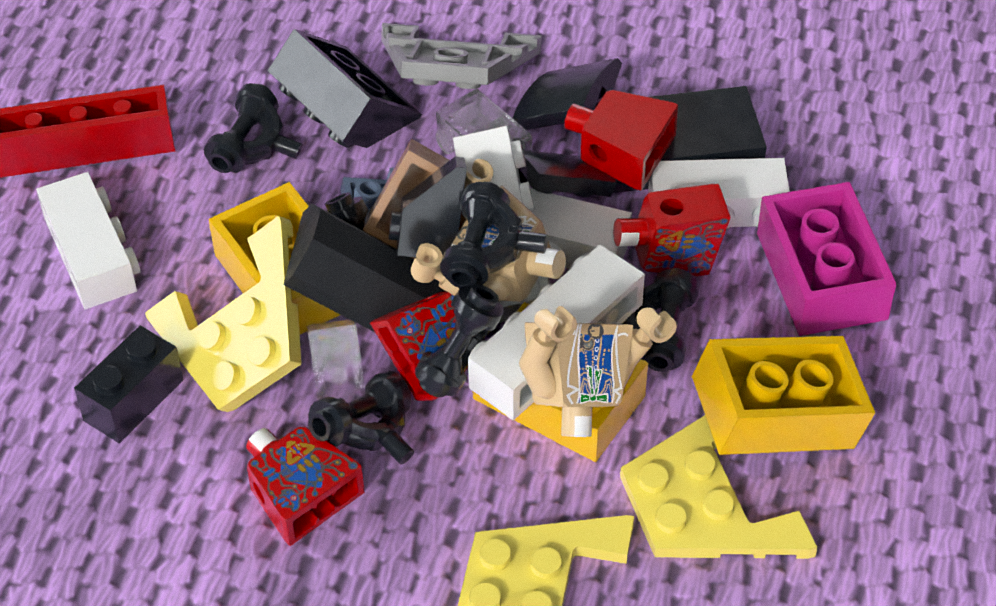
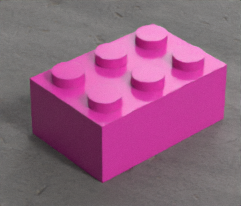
M850 182L762 197L757 235L799 336L889 319L896 281Z

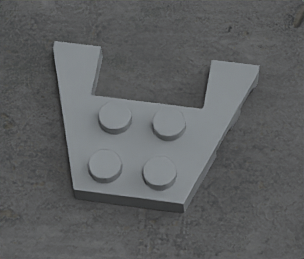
M382 23L381 41L401 78L413 79L415 84L424 86L436 85L439 81L456 82L455 85L463 89H477L481 85L492 83L540 54L542 35L505 33L501 44L423 39L419 38V26Z

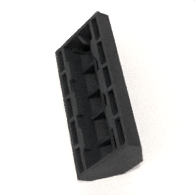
M311 204L302 213L283 284L286 287L373 332L375 331L370 322L374 319L432 294L445 291L439 287L440 281L436 279L429 283L417 282L411 274V266L414 259L412 257L397 256V249L314 204Z

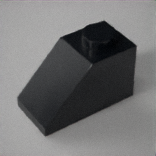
M464 157L452 158L402 197L400 212L391 211L388 239L397 240V256L416 258L419 246L424 243L435 245L443 255L452 245L459 233L460 200L464 191L467 170Z

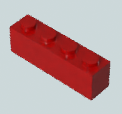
M164 84L0 108V178L175 152Z

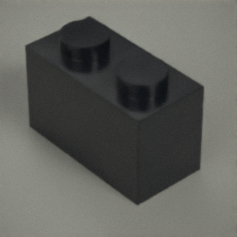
M140 325L74 387L83 421L117 443H120L184 380L177 347Z

